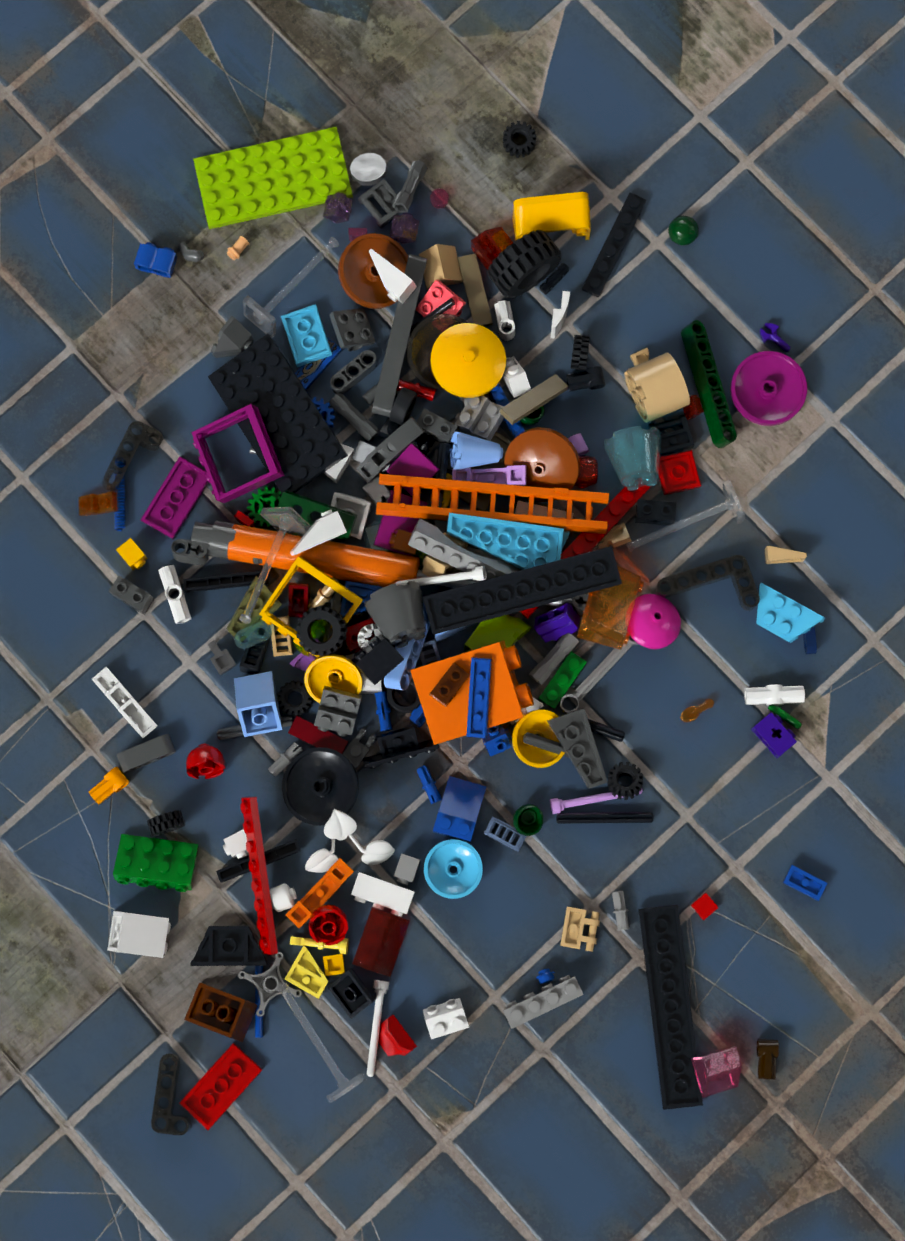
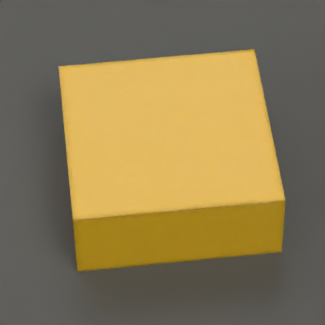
M343 954L323 956L325 976L345 973Z

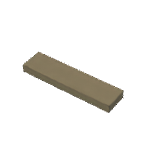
M476 253L458 257L473 323L484 327L493 325Z
M555 374L502 407L500 414L513 425L568 389V385Z

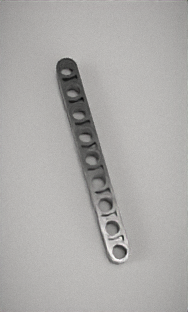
M409 254L404 274L411 278L417 287L403 304L399 301L397 303L372 408V413L390 417L426 268L427 258L412 254Z

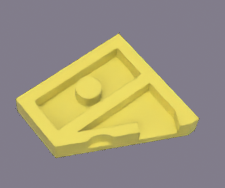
M303 946L285 980L319 999L329 981L307 947Z

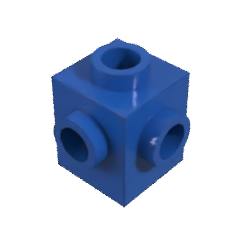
M500 724L487 728V738H482V741L491 757L511 748L509 740L512 737L507 728L504 729Z

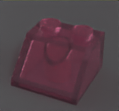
M736 1046L722 1048L691 1058L702 1098L738 1087L742 1065Z

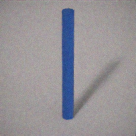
M255 966V975L263 973V966ZM255 987V1004H257L255 1010V1038L263 1037V1016L258 1017L256 1015V1011L260 1006V996Z

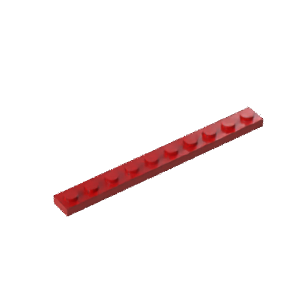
M638 472L593 520L607 522L606 534L582 532L561 554V559L592 551L653 484ZM538 607L519 612L528 619Z

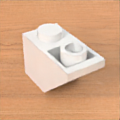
M515 357L506 358L503 379L508 390L515 398L528 392L531 388L524 369Z

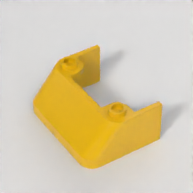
M574 192L515 200L513 202L512 218L515 241L525 234L536 230H542L546 233L572 230V233L577 236H585V240H589L591 225L588 193Z

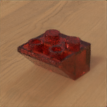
M502 227L485 230L472 239L471 249L476 253V256L488 271L493 260L513 242Z

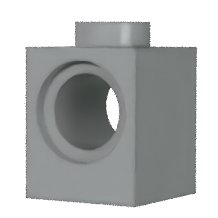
M401 853L394 877L398 878L397 882L408 885L409 882L413 883L420 860Z

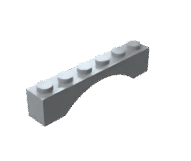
M422 519L418 520L408 542L409 546L464 572L472 571L477 566H485L487 579L522 570L503 560L490 559L469 552L451 541L437 526Z

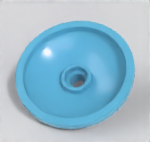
M450 839L438 843L430 850L425 859V879L429 887L442 897L449 899L465 897L476 889L482 878L483 865L480 855L474 847L462 840ZM450 867H457V872L451 873Z

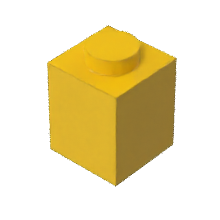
M131 538L116 549L132 570L143 567L148 559Z

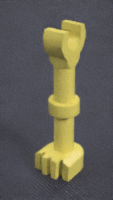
M291 936L290 944L318 947L319 950L324 948L339 949L340 954L348 955L349 939L344 938L339 943L329 946L323 942L318 943L314 939Z

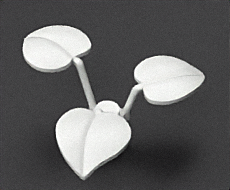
M334 809L324 827L325 836L332 839L331 850L320 849L313 853L306 862L305 870L316 873L327 872L338 860L337 855L333 854L335 852V839L341 841L346 839L347 836L364 853L361 860L368 865H377L385 862L393 855L395 848L387 841L376 840L368 844L366 849H363L352 835L357 828L355 820L349 815Z

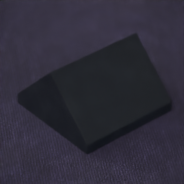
M352 968L328 986L331 993L351 1019L375 1001L372 994Z

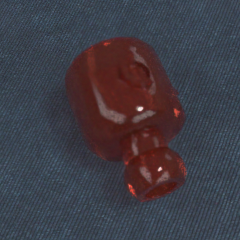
M579 456L580 473L574 486L579 488L594 486L598 481V461L592 456Z

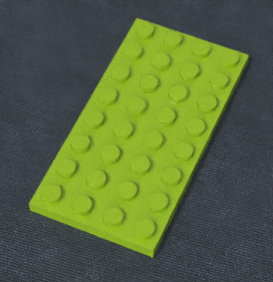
M337 127L193 159L209 229L353 197Z

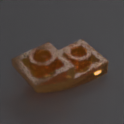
M110 491L99 495L89 494L79 497V516L118 511L117 492Z

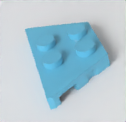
M760 583L756 624L792 643L801 634L807 633L811 630L810 628L825 620L818 613Z

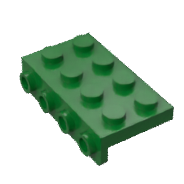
M121 834L113 871L114 879L118 883L125 885L136 883V885L141 887L151 885L162 890L174 888L179 892L192 890V879L199 845Z

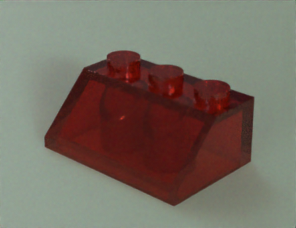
M372 907L352 964L391 977L410 921Z

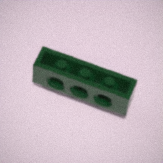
M286 490L282 492L276 514L280 515L281 519L286 521L296 520L298 525L303 527H309V525L312 526L315 520L312 518L313 511L319 512L320 515L330 509L332 512L338 511L347 533L336 537L342 540L351 536L357 515ZM295 505L302 507L303 512L301 515H297L294 512Z

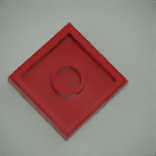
M692 450L655 458L663 495L701 487Z

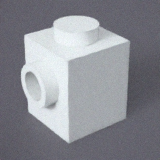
M244 829L223 839L225 842L223 848L227 856L231 855L233 858L241 859L249 854L246 850L247 837Z

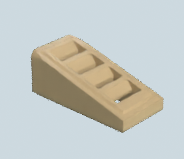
M766 546L765 548L766 564L803 562L807 557L804 552L773 546Z
M289 616L278 617L290 626ZM271 624L273 656L293 655L291 636L275 635L278 627ZM287 638V641L276 642V639ZM288 645V649L277 650V646Z

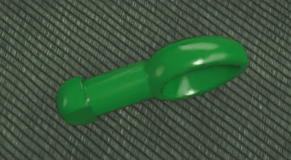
M769 705L768 709L771 712L777 714L793 727L801 728L802 723L776 705Z

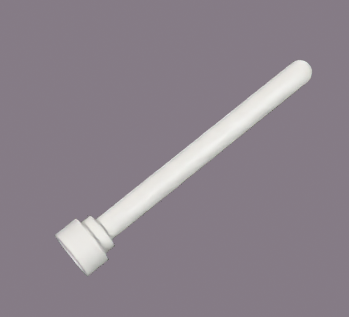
M477 566L469 572L397 581L396 585H407L409 581L418 582L420 586L468 579L480 582L487 579L485 566Z
M374 980L373 983L376 999L367 1065V1076L372 1077L375 1073L384 994L389 990V982Z

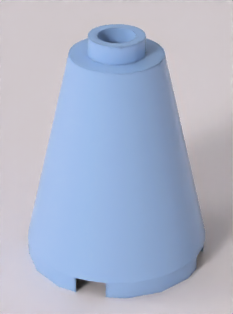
M454 432L451 442L454 444L453 448H450V466L453 467V470L498 463L503 458V448H500L499 443L461 432Z

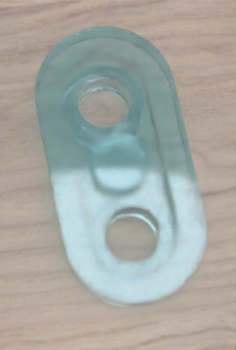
M258 622L238 631L234 636V642L237 647L247 649L267 640L271 636L272 629L265 622ZM259 628L264 629V635L258 634ZM241 636L247 637L246 643L240 641Z

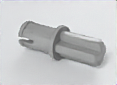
M293 742L283 754H279L280 757L268 769L272 775L276 777L303 751L301 747H298L293 752L298 746L297 743Z
M613 892L612 897L615 909L613 913L616 916L617 931L630 929L627 911L629 910L626 909L624 892Z

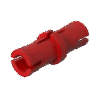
M402 379L399 380L397 391H401L405 387L416 392L418 397L433 401L436 389L421 386L420 383L414 384Z

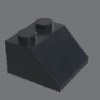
M381 635L373 637L369 641V645L364 649L358 650L351 660L360 672L374 685L404 660L398 651Z

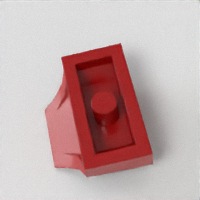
M391 1015L381 1023L378 1043L388 1056H405L417 1047L394 1015Z

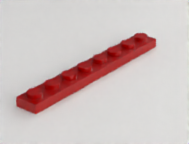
M257 797L241 798L240 808L244 815L243 829L247 837L246 850L249 853V870L252 873L253 880L251 887L255 895L254 908L258 916L257 928L260 931L261 938L259 945L263 954L273 955L278 953Z

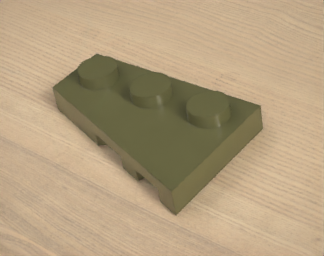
M255 576L226 628L239 643L244 641L264 622L259 613L272 595L271 591L257 576ZM278 599L269 611L272 614L282 605Z

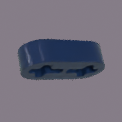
M815 626L810 628V631L803 634L805 654L817 653Z

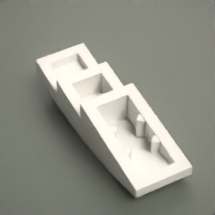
M107 666L92 678L93 682L142 738L158 726Z

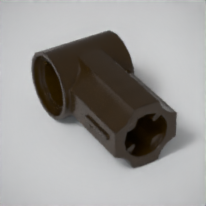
M757 1039L758 1078L776 1080V1058L779 1055V1041Z

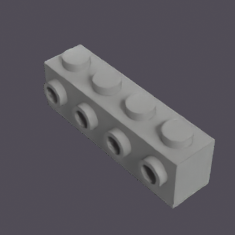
M564 976L558 979L560 983L555 986L550 983L542 987V992L536 995L534 992L523 996L524 1000L519 1003L514 1000L506 1004V1009L503 1012L511 1029L584 995L576 977Z

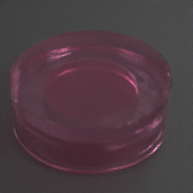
M443 189L434 190L430 196L431 204L438 209L446 207L449 202L448 193Z

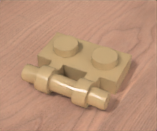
M567 907L560 946L580 949L581 942H586L585 951L593 952L594 944L597 943V938L595 937L597 927L600 926V913L592 911L591 919L585 918L586 910ZM584 924L590 925L588 937L582 936Z

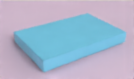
M316 304L281 316L297 367L333 355Z

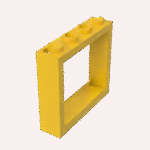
M298 556L259 615L262 616L261 619L266 624H274L278 627V632L284 636L290 635L294 638V643L303 647L299 644V638L296 636L298 634L297 630L269 612L299 567L353 603L343 618L346 622L345 625H347L363 599L301 556Z

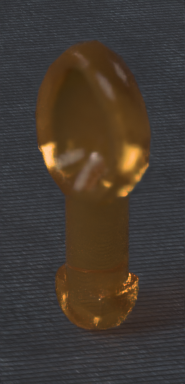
M706 699L705 702L696 707L686 708L681 713V721L692 722L696 720L699 713L714 706V701Z

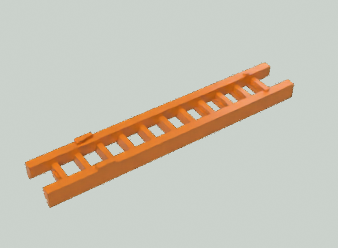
M389 474L379 475V485L394 486L393 503L377 502L376 515L448 521L449 513L563 528L564 531L606 534L607 522L592 520L593 507H591V503L608 504L609 493ZM402 486L413 487L412 505L400 503ZM421 488L432 489L431 507L419 506ZM440 490L451 491L450 508L439 507ZM459 491L471 492L470 510L458 509ZM477 493L491 494L490 512L476 511ZM496 494L510 496L509 513L495 512ZM515 496L529 497L528 515L514 514ZM534 498L548 499L547 517L533 515ZM553 499L567 500L566 518L552 517ZM572 501L586 502L585 520L571 519Z

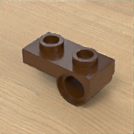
M453 663L430 692V696L446 707L469 677V673Z

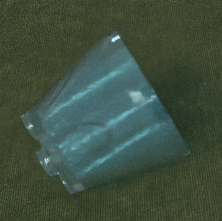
M641 426L629 427L614 432L613 437L610 439H604L605 452L622 486L627 487L629 491L637 490L640 486H654L657 484L661 452L659 429L652 427L650 430L641 429Z

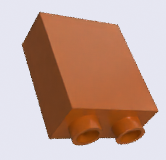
M503 640L410 670L434 745L467 735L472 657L492 659L488 728L520 719L527 715L526 707L534 705L528 684L518 685L514 670L522 668V664L515 645L506 647ZM455 663L469 673V677L459 688L451 702L445 707L430 696V692L451 665Z

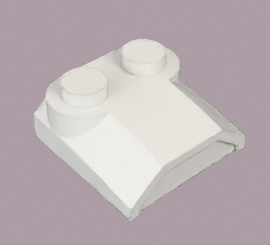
M334 492L331 506L357 515L351 536L361 540L368 514L371 510V502L351 495Z

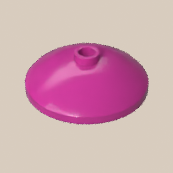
M644 594L635 598L629 604L625 613V626L631 638L639 645L649 649H662L669 646L678 637L681 629V619L678 610L668 599L657 594Z

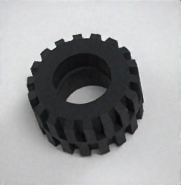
M319 606L309 609V611L303 613L302 618H299V624L296 626L298 632L296 636L299 638V644L304 647V650L313 655L322 656L335 653L343 646V642L347 638L345 620H343L340 613L329 607ZM320 619L330 622L333 628L332 637L324 643L315 641L311 635L312 625Z

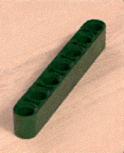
M695 320L682 329L681 337L712 442L717 448H724L736 440L737 434L705 326L699 320Z

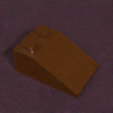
M199 982L184 1020L243 1042L257 1004Z

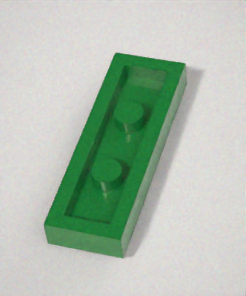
M571 651L538 699L555 710L587 662Z

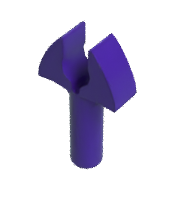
M765 323L764 326L771 331V334H767L760 328L762 341L765 343L767 340H772L782 350L788 352L791 347L777 335L779 326Z

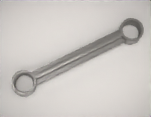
M627 630L625 638L575 691L562 697L560 708L565 714L578 710L580 701L633 645H638L637 642L629 639ZM565 698H574L577 704L574 710L569 711L563 708Z

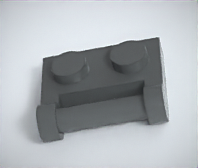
M385 179L358 198V201L362 205L364 204L377 220L380 228L385 227L392 219L401 214L393 207L397 194ZM371 197H374L387 213L385 216H382L369 200Z

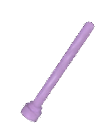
M612 792L564 801L553 798L550 799L552 814H558L564 811V808L617 799L618 795L614 797Z

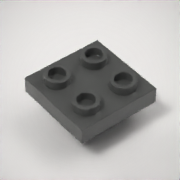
M364 308L332 311L329 314L341 349L347 348L348 351H355L363 346L375 343Z

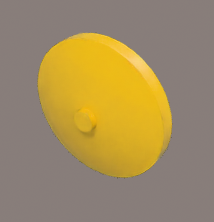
M461 323L446 329L436 339L431 351L430 365L434 378L443 389L458 397L474 398L487 394L498 385L505 371L506 353L502 342L491 330L474 323Z

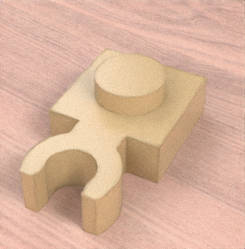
M625 523L614 526L601 540L604 542L598 544L599 549H602L612 544L616 548L631 542Z

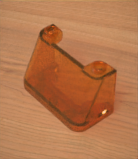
M617 565L622 584L589 593L577 638L621 650L623 644L628 643L630 633H627L637 592H642L644 582L641 581V576Z

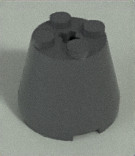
M409 581L407 585L398 586L396 583L388 585L372 593L369 601H364L367 612L391 645H397V648L408 645V641L412 639L420 640L425 637L422 591L418 582Z

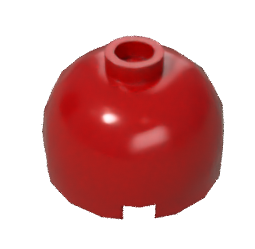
M200 744L191 750L187 756L186 770L189 777L199 779V776L206 775L205 779H211L224 772L225 760L223 754L216 747L209 744Z
M327 904L314 910L310 916L309 932L316 942H323L325 945L330 946L339 943L345 938V934L348 931V921L342 909L335 905Z

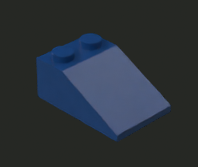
M449 776L433 832L471 843L486 786Z

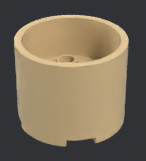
M668 352L629 368L624 372L629 394L632 395L636 404L635 408L645 423L690 404L689 392L676 361Z

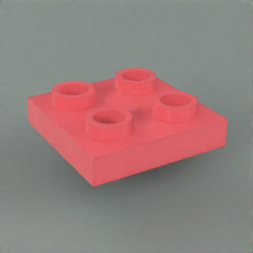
M437 279L416 307V311L425 317L452 298L455 301V305L430 322L441 332H444L460 317L466 302Z

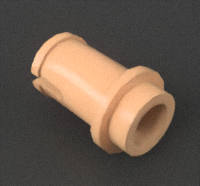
M240 236L235 244L228 248L227 255L233 260L239 259L240 254L249 245L248 240Z

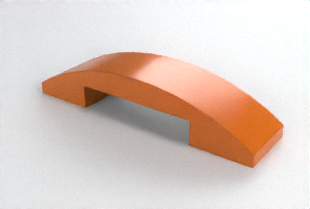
M339 858L310 891L289 910L286 916L300 929L310 919L314 910L323 906L354 871Z

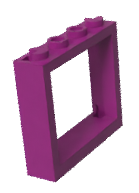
M252 404L191 432L194 438L193 445L200 454L198 457L199 461L206 470L205 477L212 485V495L219 502L225 504L284 476L259 409ZM249 418L269 473L226 493L205 438Z

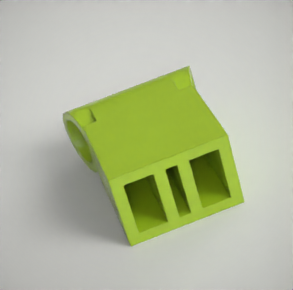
M509 614L482 621L465 643L464 650L468 652L503 640L506 647L513 646L532 627L519 618L509 616Z

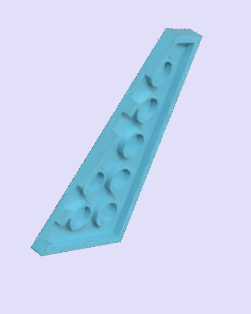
M449 513L447 534L522 570L561 560L563 528Z

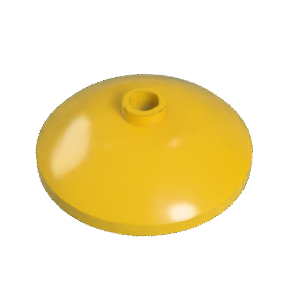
M336 654L323 655L314 659L307 667L304 677L307 692L318 703L321 701L324 686L360 694L363 684L362 675L357 666L350 659Z
M538 709L528 712L525 717L518 720L512 734V745L516 755L522 762L532 767L545 768L555 764L563 757L565 752L561 751L560 754H555L523 742V736L526 732L538 734L541 737L559 742L547 722L549 719L558 717L557 714L548 710Z

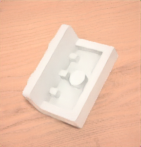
M460 998L450 999L445 1003L431 1005L423 1009L431 1039L469 1028Z

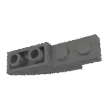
M413 417L410 418L376 447L356 470L369 483L425 431Z

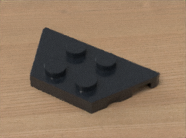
M209 926L190 966H267V961L249 926Z

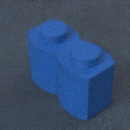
M140 243L134 266L135 269L171 278L177 261V255L173 249L168 247L161 249L157 248L153 243Z

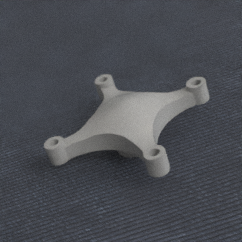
M281 952L275 954L274 963L264 973L257 975L247 974L245 971L238 973L239 979L250 981L258 990L260 996V1006L256 1011L258 1017L265 1014V1007L273 997L279 994H291L298 998L302 995L301 990L289 987L280 975L279 966L283 958V953Z

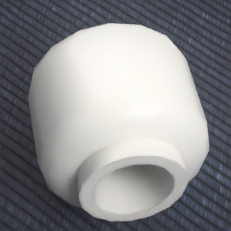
M284 883L270 889L272 910L282 912L294 906V899H297L294 888H290Z

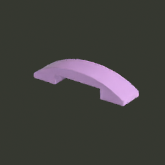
M517 465L491 469H452V480L523 486L526 485L527 466Z

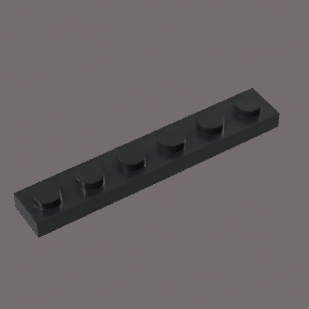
M631 192L629 193L584 283L582 291L598 298L600 297L646 203V199Z

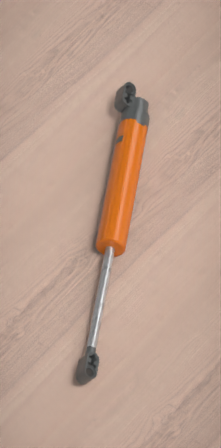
M217 520L213 525L195 522L191 540L177 539L171 545L172 554L176 561L194 565H204L207 563L209 556L289 570L297 557L301 556L331 578L386 587L395 584L397 581L429 577L423 574L422 570H419V557L333 541H326L291 556L290 551L303 536ZM180 548L185 549L181 553L176 552ZM299 567L298 570L296 571V572H300V573L309 574L308 572H306L305 570H303L301 567ZM468 579L435 585L457 588L475 583L477 580ZM588 594L545 604L559 607L569 603L580 617L595 620L603 619L608 610V602L605 598ZM601 606L604 610L598 611L594 607Z

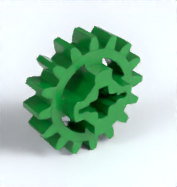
M265 486L264 491L258 488L257 495L252 493L253 500L248 499V503L251 505L247 507V510L251 512L249 517L254 518L255 524L260 522V527L262 528L265 524H267L268 528H271L272 523L277 527L278 520L284 521L280 518V515L276 514V506L280 502L282 493L280 491L276 493L275 487L271 491L268 490L267 486ZM256 503L259 505L258 513L255 510ZM264 505L271 506L272 510H265Z

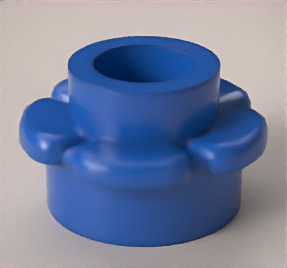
M549 968L538 972L539 976L536 979L539 980L540 984L555 980L553 975L555 972H550Z

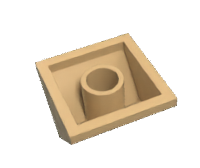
M435 244L419 254L420 257L427 258L424 272L427 290L430 289L437 279L446 286L463 282L455 246Z

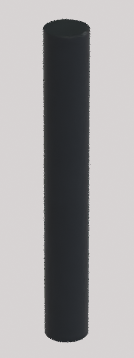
M450 298L411 327L410 334H415L455 305V301Z

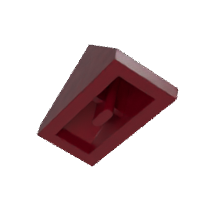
M289 583L288 616L302 617L303 613L309 610L308 605L311 591L309 584Z

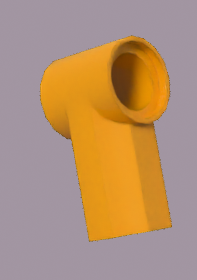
M115 767L104 776L101 782L89 791V794L100 805L112 794L125 788L129 784V780L118 767Z

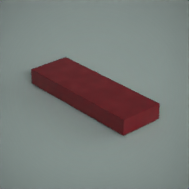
M296 716L288 734L316 748H330L342 754L348 744L347 740L329 731H321L318 729V726H314V724Z

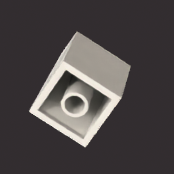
M113 911L107 950L163 958L168 948L166 936L171 928L169 918Z

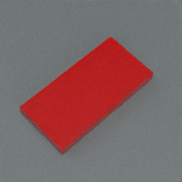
M233 1043L179 1104L209 1130L263 1069Z

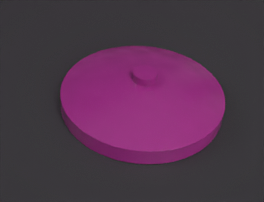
M762 351L750 355L739 364L731 381V396L735 407L746 419L763 426H775L791 420L800 411L807 396V381L801 367L792 358L775 351Z

